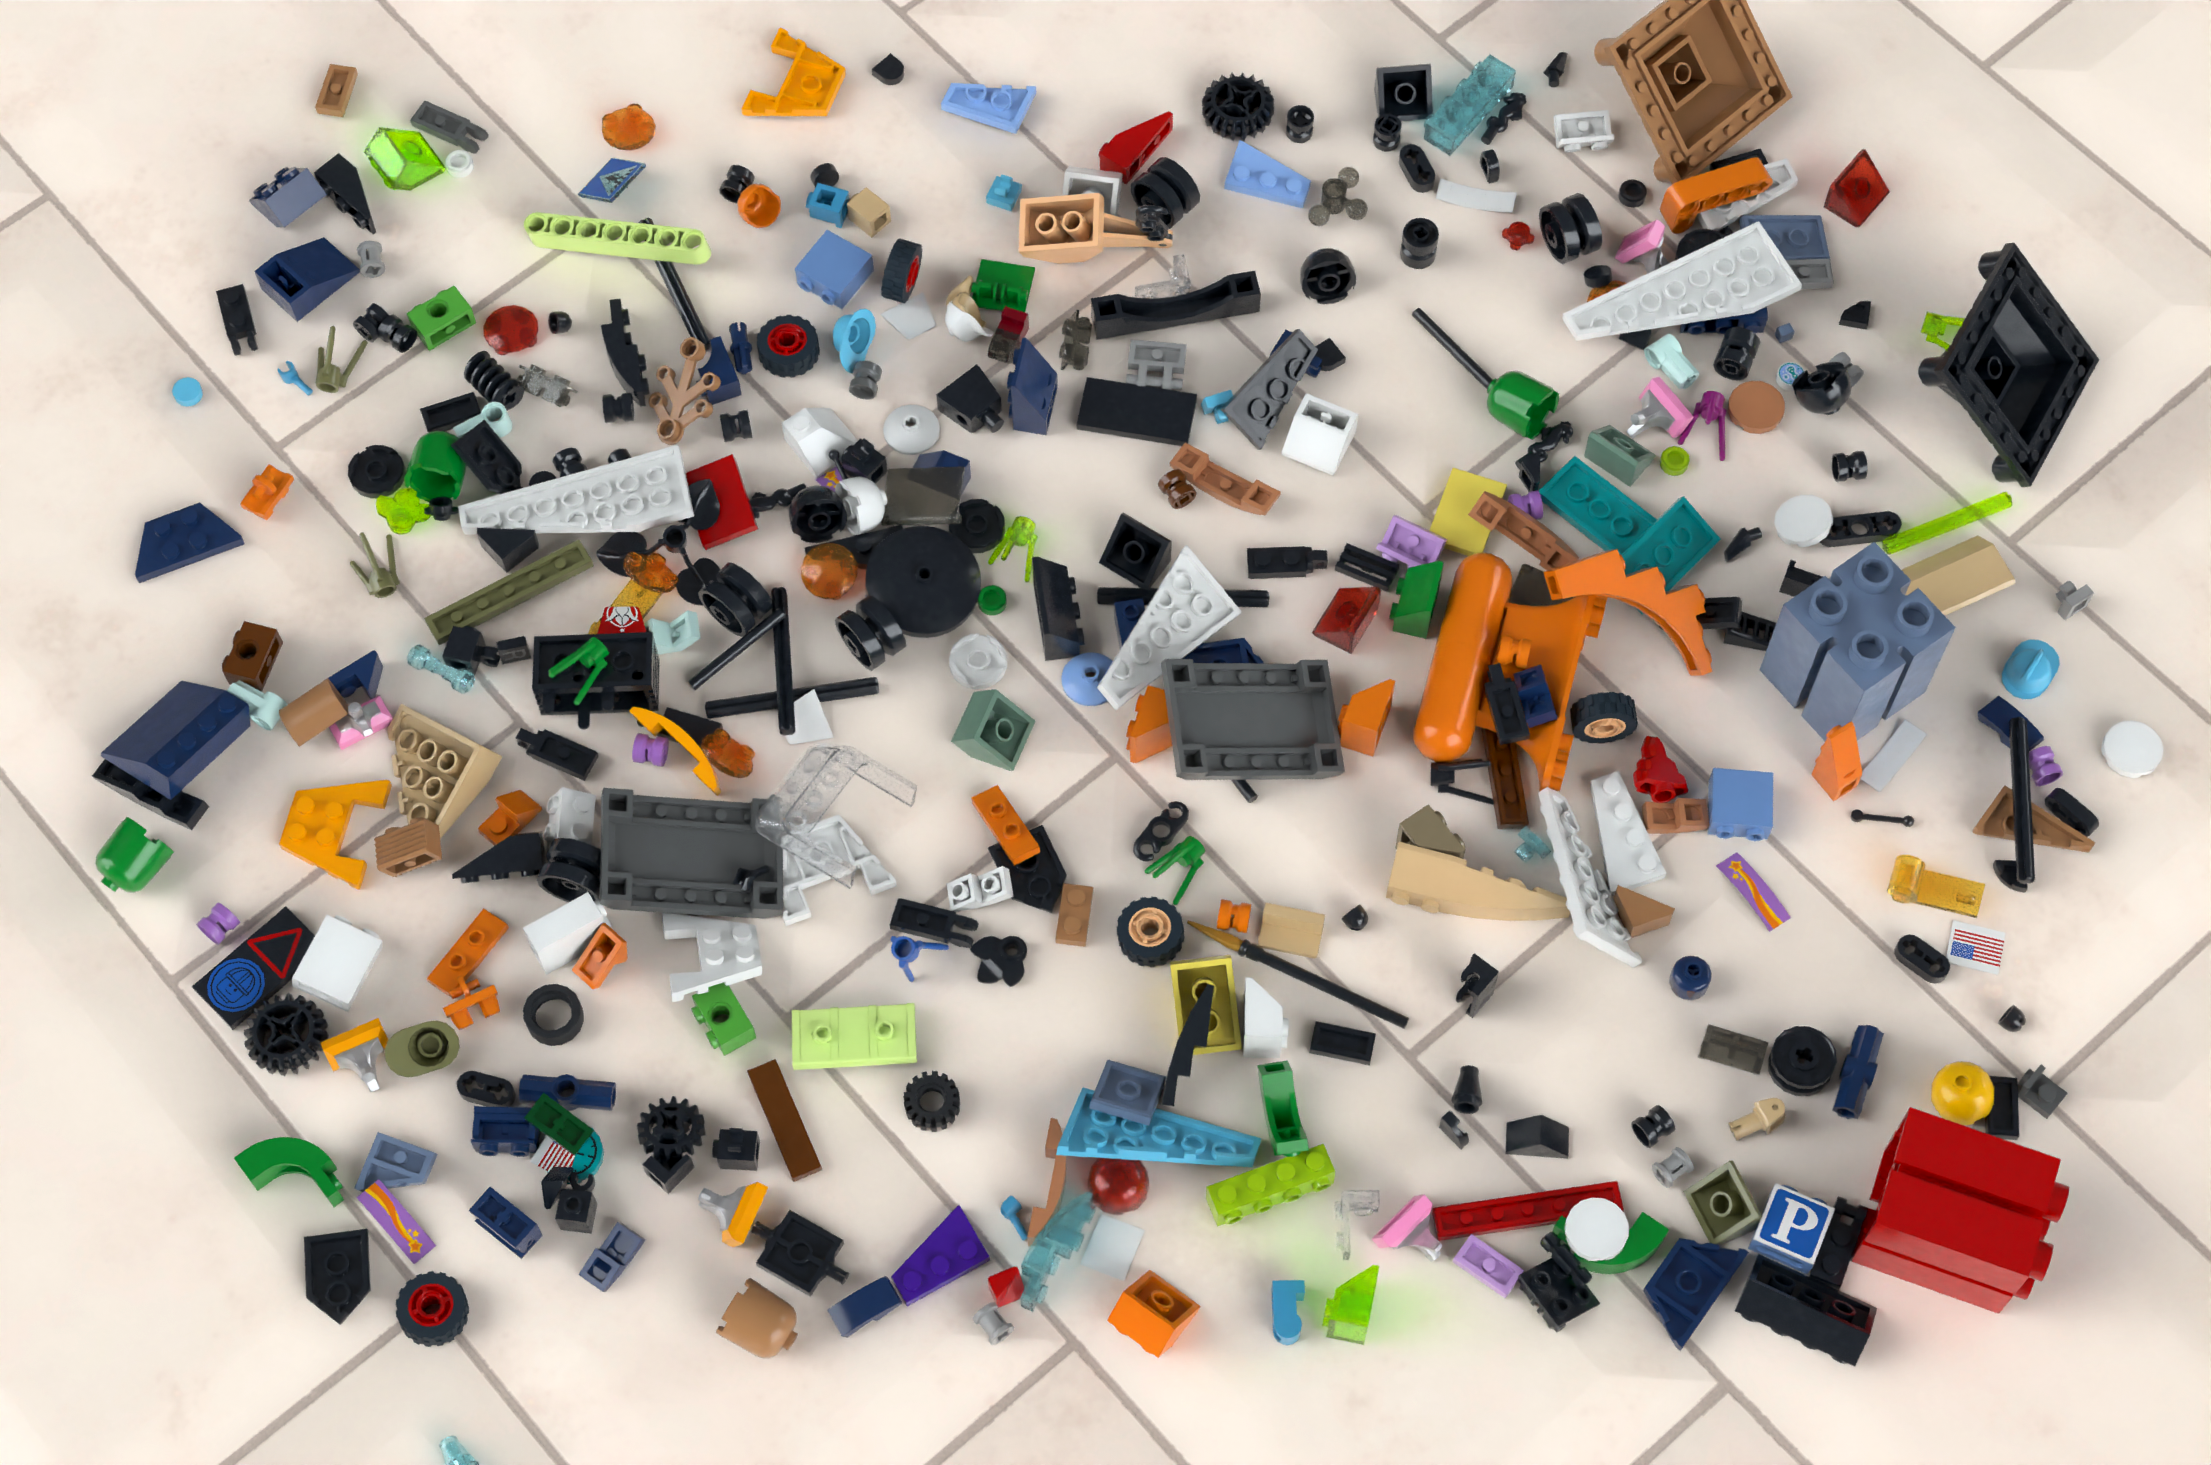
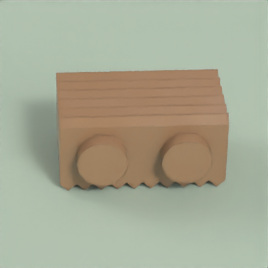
M423 817L410 820L409 825L401 828H388L385 830V834L374 838L375 852L377 853L375 855L377 858L376 863L378 864L376 867L379 871L392 877L402 875V873L412 871V869L442 860L439 825Z

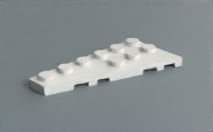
M1187 545L1178 555L1097 687L1115 710L1162 675L1161 662L1164 659H1183L1242 612Z
M1546 787L1538 793L1541 802L1540 810L1545 817L1548 827L1546 832L1554 849L1553 858L1558 864L1561 876L1559 880L1567 897L1566 906L1571 912L1573 919V931L1580 940L1592 944L1598 950L1604 951L1634 968L1642 963V959L1638 952L1633 953L1627 943L1631 936L1627 928H1624L1615 917L1619 910L1600 870L1596 869L1594 871L1588 858L1593 855L1589 846L1584 845L1576 834L1580 827L1567 799Z

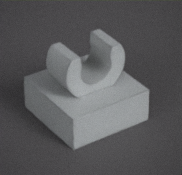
M2067 581L2059 587L2061 591L2056 593L2057 598L2062 602L2058 614L2064 620H2067L2087 607L2094 592L2087 584L2077 590L2071 581Z

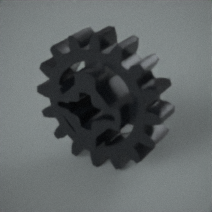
M672 1096L670 1103H666L663 1098H660V1105L657 1107L650 1103L648 1105L650 1113L641 1112L642 1122L637 1123L638 1139L640 1145L644 1147V1152L649 1154L653 1151L656 1160L660 1159L663 1155L666 1157L667 1163L671 1162L672 1156H677L680 1161L685 1152L693 1155V1145L702 1146L701 1136L706 1135L703 1114H699L698 1106L693 1105L689 1108V1102L686 1098L681 1103H677L676 1096ZM656 1124L657 1126L653 1128V1133L651 1134L652 1127ZM692 1124L691 1131L687 1135L686 1133L690 1130L689 1126Z

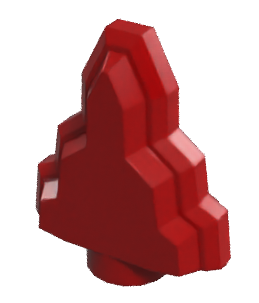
M1646 736L1641 747L1642 758L1637 762V770L1633 773L1636 791L1651 795L1652 801L1656 803H1666L1674 799V797L1687 794L1689 789L1685 777L1678 772L1675 762L1667 757L1663 743L1658 737Z

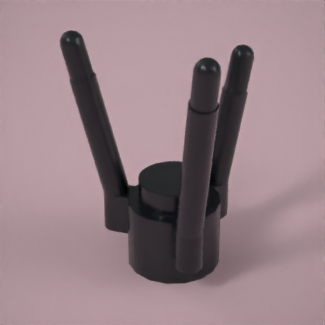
M1471 759L1450 763L1431 762V786H1438V793H1450L1494 805L1492 798L1449 786V783H1455V770L1490 766L1492 764L1490 760Z

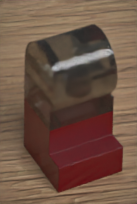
M1007 306L1004 307L1001 321L988 348V358L1007 364L1012 363L1015 348H1020L1022 338H1025L1029 330L1028 313Z

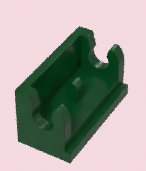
M545 1093L541 1095L524 1117L526 1121L573 1156L578 1154L579 1150L594 1132L591 1127Z

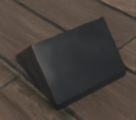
M1431 64L1380 67L1376 69L1374 93L1378 117L1383 114H1393L1400 121L1433 118Z
M1121 513L1099 563L1140 588H1151L1171 561L1172 541L1129 515Z

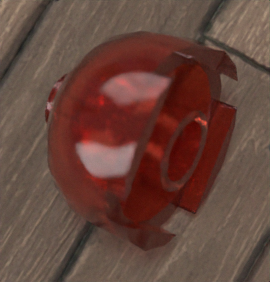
M1097 1158L1092 1164L1087 1178L1088 1193L1094 1205L1103 1212L1112 1215H1123L1125 1212L1137 1210L1146 1200L1150 1188L1148 1171L1142 1160Z

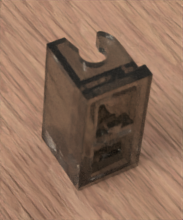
M1708 1024L1704 1032L1698 1058L1707 1059L1759 1076L1769 1042Z

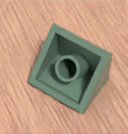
M1611 425L1591 431L1584 454L1585 458L1629 487L1633 485L1656 456Z

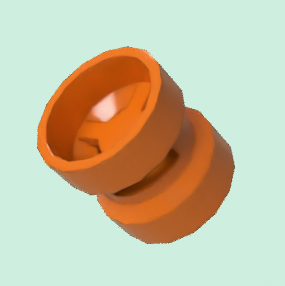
M1502 635L1497 664L1506 665L1513 663L1518 668L1526 669L1531 640L1522 638L1518 641L1513 640L1511 636Z
M1221 899L1217 929L1227 930L1228 928H1235L1237 932L1247 933L1252 904L1241 903L1236 905L1230 900Z

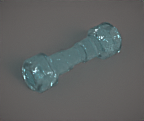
M420 644L412 647L408 653V665L417 670L425 668L432 673L441 675L443 679L451 683L452 689L461 694L469 692L475 683L474 673L465 668L457 670L450 665L441 663L439 659L431 656L430 649Z

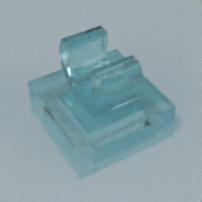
M1527 826L1518 833L1524 843L1514 853L1523 862L1527 863L1535 852L1542 859L1551 852L1548 846Z

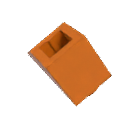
M1852 721L1843 727L1837 725L1826 734L1827 739L1820 748L1821 753L1815 760L1816 765L1811 774L1833 801L1856 788L1862 777L1855 726Z

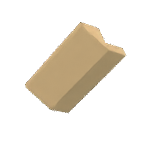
M1978 535L1902 569L1911 580L1905 595H1909L1919 588L1945 616L2016 584L2015 578L1995 545Z

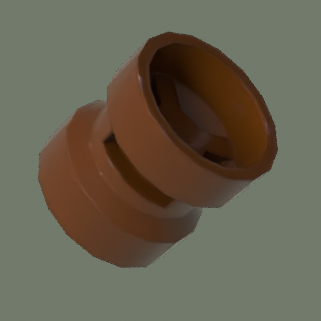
M1180 469L1168 472L1158 482L1159 489L1163 494L1168 495V502L1174 509L1187 506L1196 497L1197 492L1191 484L1186 483V476Z

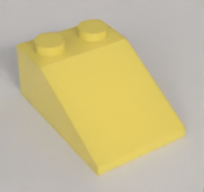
M1231 955L1171 961L1170 969L1178 1036L1180 1037L1190 1012L1208 984L1214 985L1206 1048L1194 1047L1193 1055L1241 1050L1242 1044Z

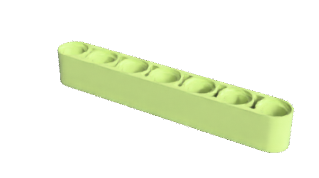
M540 212L528 215L524 221V228L532 243L540 248L694 265L707 262L711 256V249L704 234L697 229Z

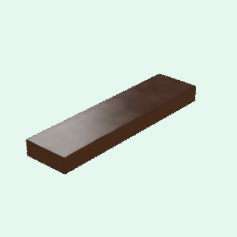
M1481 728L1486 760H1490L1492 763L1488 766L1497 828L1526 829L1529 825L1516 743L1500 745L1496 732Z
M776 1059L747 1070L793 1182L821 1171V1164Z

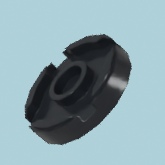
M372 445L366 447L365 451L355 454L348 465V477L353 489L360 495L368 498H384L393 494L401 487L404 482L406 467L396 450L385 445Z
M970 499L960 503L955 508L952 516L950 515L949 533L962 540L972 553H984L994 549L1002 541L1005 534V518L1000 508L989 504V501Z

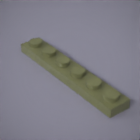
M578 539L425 617L424 620L438 645H441L448 641L453 626L461 628L470 626L474 628L594 566L593 561Z

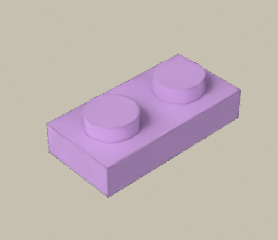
M1472 1234L1453 1259V1263L1504 1298L1508 1296L1519 1280L1518 1276L1524 1272L1518 1265Z

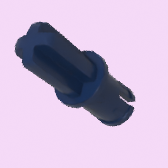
M735 322L729 326L732 341L730 352L734 355L736 371L740 372L741 375H746V373L751 372L753 369L750 355L752 344L748 342L747 325L740 322V331H738V325Z

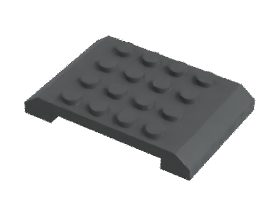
M1164 659L1161 662L1177 777L1184 780L1324 779L1338 776L1345 772L1328 660H1300L1296 664L1193 663V659Z
M603 788L601 795L600 904L613 910L765 919L781 915L783 912L782 800L753 798L751 803L642 796L633 795V790ZM767 865L770 869L769 872L753 880L749 891L742 890V885L733 884L739 868L755 870Z

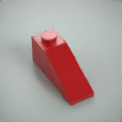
M1165 112L1116 134L1109 143H1104L1098 154L1100 157V170L1123 173L1122 183L1127 185L1173 130V113Z

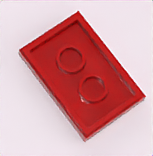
M733 454L686 473L688 486L697 481L710 479L720 505V514L716 523L706 530H698L702 546L705 550L758 529L741 473Z

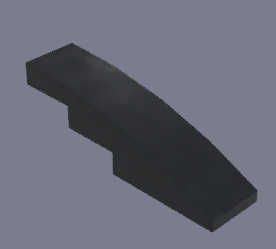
M104 759L92 775L95 780L122 796L190 830H193L209 808L204 800L187 794L182 790L170 800Z
M1208 984L1190 1012L1177 1041L1167 1073L1162 1105L1174 1107L1178 1076L1190 1077L1194 1047L1206 1048L1214 985Z

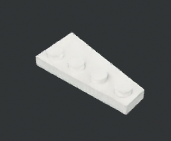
M1788 159L1764 165L1773 180L1772 185L1764 192L1698 213L1697 217L1703 229L1719 231L1740 219L1741 215L1751 213L1797 185L1798 178Z
M1617 771L1592 779L1590 788L1595 817L1598 822L1600 846L1602 845L1603 863L1610 894L1612 896L1615 895L1618 885L1632 890L1664 879L1666 876L1665 869L1620 772Z

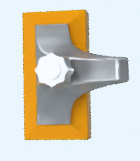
M379 1018L321 1042L322 1049L333 1071L342 1068L351 1069L365 1082L370 1092L380 1089L375 1063L377 1056L386 1048L389 1039Z
M755 1182L739 1187L734 1193L726 1196L718 1195L706 1188L700 1192L698 1198L700 1201L699 1206L711 1211L718 1217L723 1243L731 1247L744 1243L768 1187Z

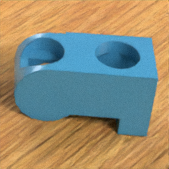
M1304 1280L1272 1281L1274 1338L1283 1345H1291L1298 1341L1301 1333L1302 1322L1297 1315L1296 1301H1304L1305 1283Z

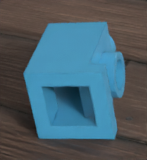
M817 183L814 192L809 193L806 201V208H809L810 217L834 223L836 227L842 228L848 214L849 191Z

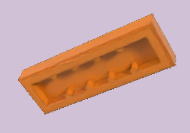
M998 785L971 798L972 804L1013 865L1040 853L1038 843Z
M483 908L427 977L428 982L451 997L449 991L460 986L457 977L463 976L465 982L509 929L508 924Z

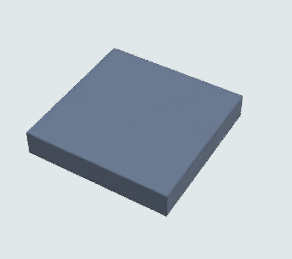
M1107 1060L1091 1099L1090 1109L1149 1126L1164 1089L1166 1076Z

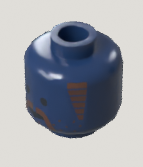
M1685 956L1679 959L1672 968L1669 984L1676 996L1684 1000L1699 999L1706 993L1710 985L1712 972L1705 960L1698 956Z

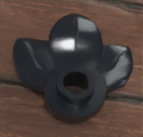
M988 936L978 940L971 946L970 951L983 960L978 969V982L992 984L1003 979L1009 987H1013L1020 982L1025 972L1023 961L1027 956V946L1021 938L1008 936L999 939L994 936ZM1014 948L1018 952L1011 956L1007 954V951Z

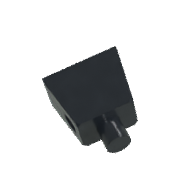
M977 364L936 394L938 410L970 433L976 432L984 425L992 433H995L1004 424V420L998 415L1002 411L1001 397Z

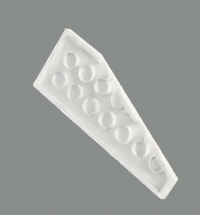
M1758 221L1563 313V321L1576 341L1751 314L1800 291L1802 284Z
M679 445L458 506L461 528L465 535L477 534V528L535 530V533L640 532L694 517Z

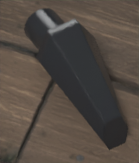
M1559 52L1543 72L1548 77L1550 87L1559 86V78L1564 73L1568 55L1566 52Z
M1745 527L1741 528L1724 551L1725 561L1728 562L1744 549L1751 546V541L1762 538L1760 528L1756 527L1748 531Z

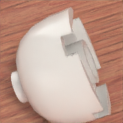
M865 477L848 478L836 484L835 492L841 498L847 512V523L845 526L851 534L856 536L869 532L881 523L885 513V505H887V497L883 489H879L874 482Z

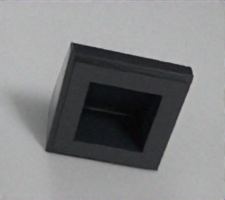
M1536 454L1521 462L1519 478L1528 492L1537 491L1539 488L1540 454Z
M553 1167L541 1181L544 1207L546 1209H551L559 1199L561 1188L565 1189L574 1171L573 1167Z

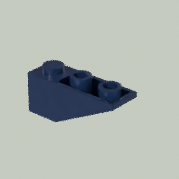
M1767 306L1751 314L1681 324L1680 333H1690L1693 335L1718 333L1724 335L1726 330L1732 327H1742L1755 334L1763 333L1768 320Z

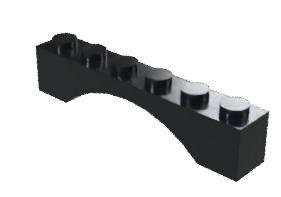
M1255 271L1227 275L1207 287L1173 297L1135 298L1114 294L1091 298V318L1096 340L1260 312L1261 292Z

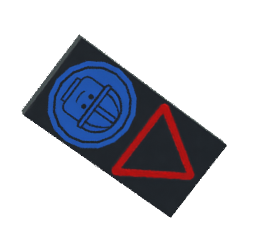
M285 906L196 982L192 988L234 1030L254 1013V1008L258 1009L261 1007L264 1000L268 1001L292 980L315 935Z

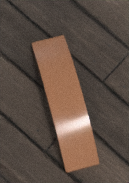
M1187 443L1183 444L1169 463L1170 467L1174 470L1180 469L1186 476V480L1200 490L1232 507L1249 513L1265 516L1281 495L1280 491L1257 479L1254 483H1251L1209 461V454Z
M1484 491L1468 514L1490 531L1494 528L1538 558L1541 561L1539 565L1547 571L1579 559L1577 554L1545 525L1515 505Z
M1055 1118L1050 1119L1045 1145L1046 1157L1055 1159L1046 1209L1033 1207L1027 1236L1028 1246L1035 1247L1050 1229L1058 1214L1065 1191L1066 1156L1056 1155L1057 1147L1063 1134L1058 1120Z

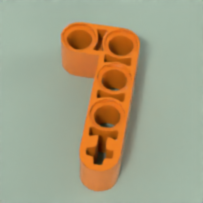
M1750 158L1672 184L1665 192L1660 212L1672 233L1679 234L1685 232L1693 225L1698 213L1760 194L1772 185L1773 180L1759 158Z

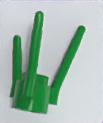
M592 637L576 652L549 669V677L553 678L578 660L587 668L595 666L574 701L575 705H579L599 672L607 665L604 658L609 655V652L599 639Z
M1188 836L1182 843H1178L1171 851L1147 867L1145 873L1149 874L1158 868L1152 874L1153 878H1158L1176 862L1183 867L1191 865L1173 900V904L1178 905L1196 871L1204 864L1201 856L1205 853V848L1196 838Z

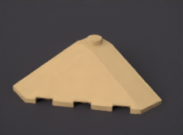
M401 704L387 729L388 738L391 741H395L397 755L391 756L394 776L397 778L401 777L403 792L397 793L400 813L407 815L408 825L410 820L418 817L426 818L439 825L441 839L488 784L502 756Z

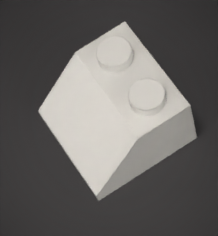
M1069 166L1065 171L1062 196L1100 193L1104 197V213L1117 216L1123 173Z
M1246 977L1243 1057L1280 1058L1281 1048H1287L1289 1019L1283 1018V1007L1252 977Z

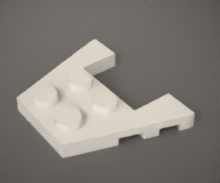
M840 815L783 834V919L786 926L811 917V912L802 889L861 869L871 896L897 887L896 880L892 874L885 870L878 858L871 854L864 846L863 841Z
M662 913L665 940L697 938L701 967L700 972L670 974L672 1002L683 1000L684 994L694 991L698 995L708 992V987L724 982L728 986L762 975V962L756 925L675 913Z

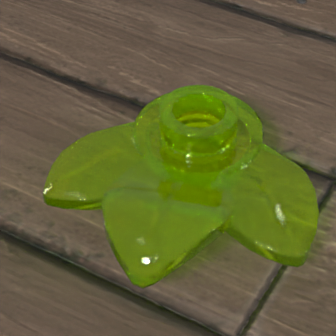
M410 487L397 491L394 498L380 495L376 500L377 513L387 520V525L396 534H407L412 530L415 523L425 522L432 516L424 513V509L429 507V504L420 503V499L416 497L417 492Z

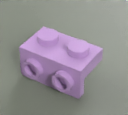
M1394 515L1382 542L1378 543L1376 549L1383 552L1381 556L1392 562L1400 560L1408 564L1407 568L1438 561L1447 539L1400 516Z

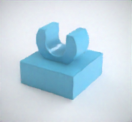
M1001 175V177L996 176L986 196V203L1012 212L1022 191V184L1014 182L1013 178Z
M1228 390L1205 397L1201 403L1204 415L1214 412L1217 424L1227 422L1228 417L1220 409L1233 396L1232 391Z

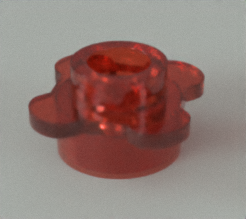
M1514 222L1509 228H1505L1502 231V237L1508 240L1512 250H1520L1521 246L1534 242V235L1530 234L1529 226L1523 222Z

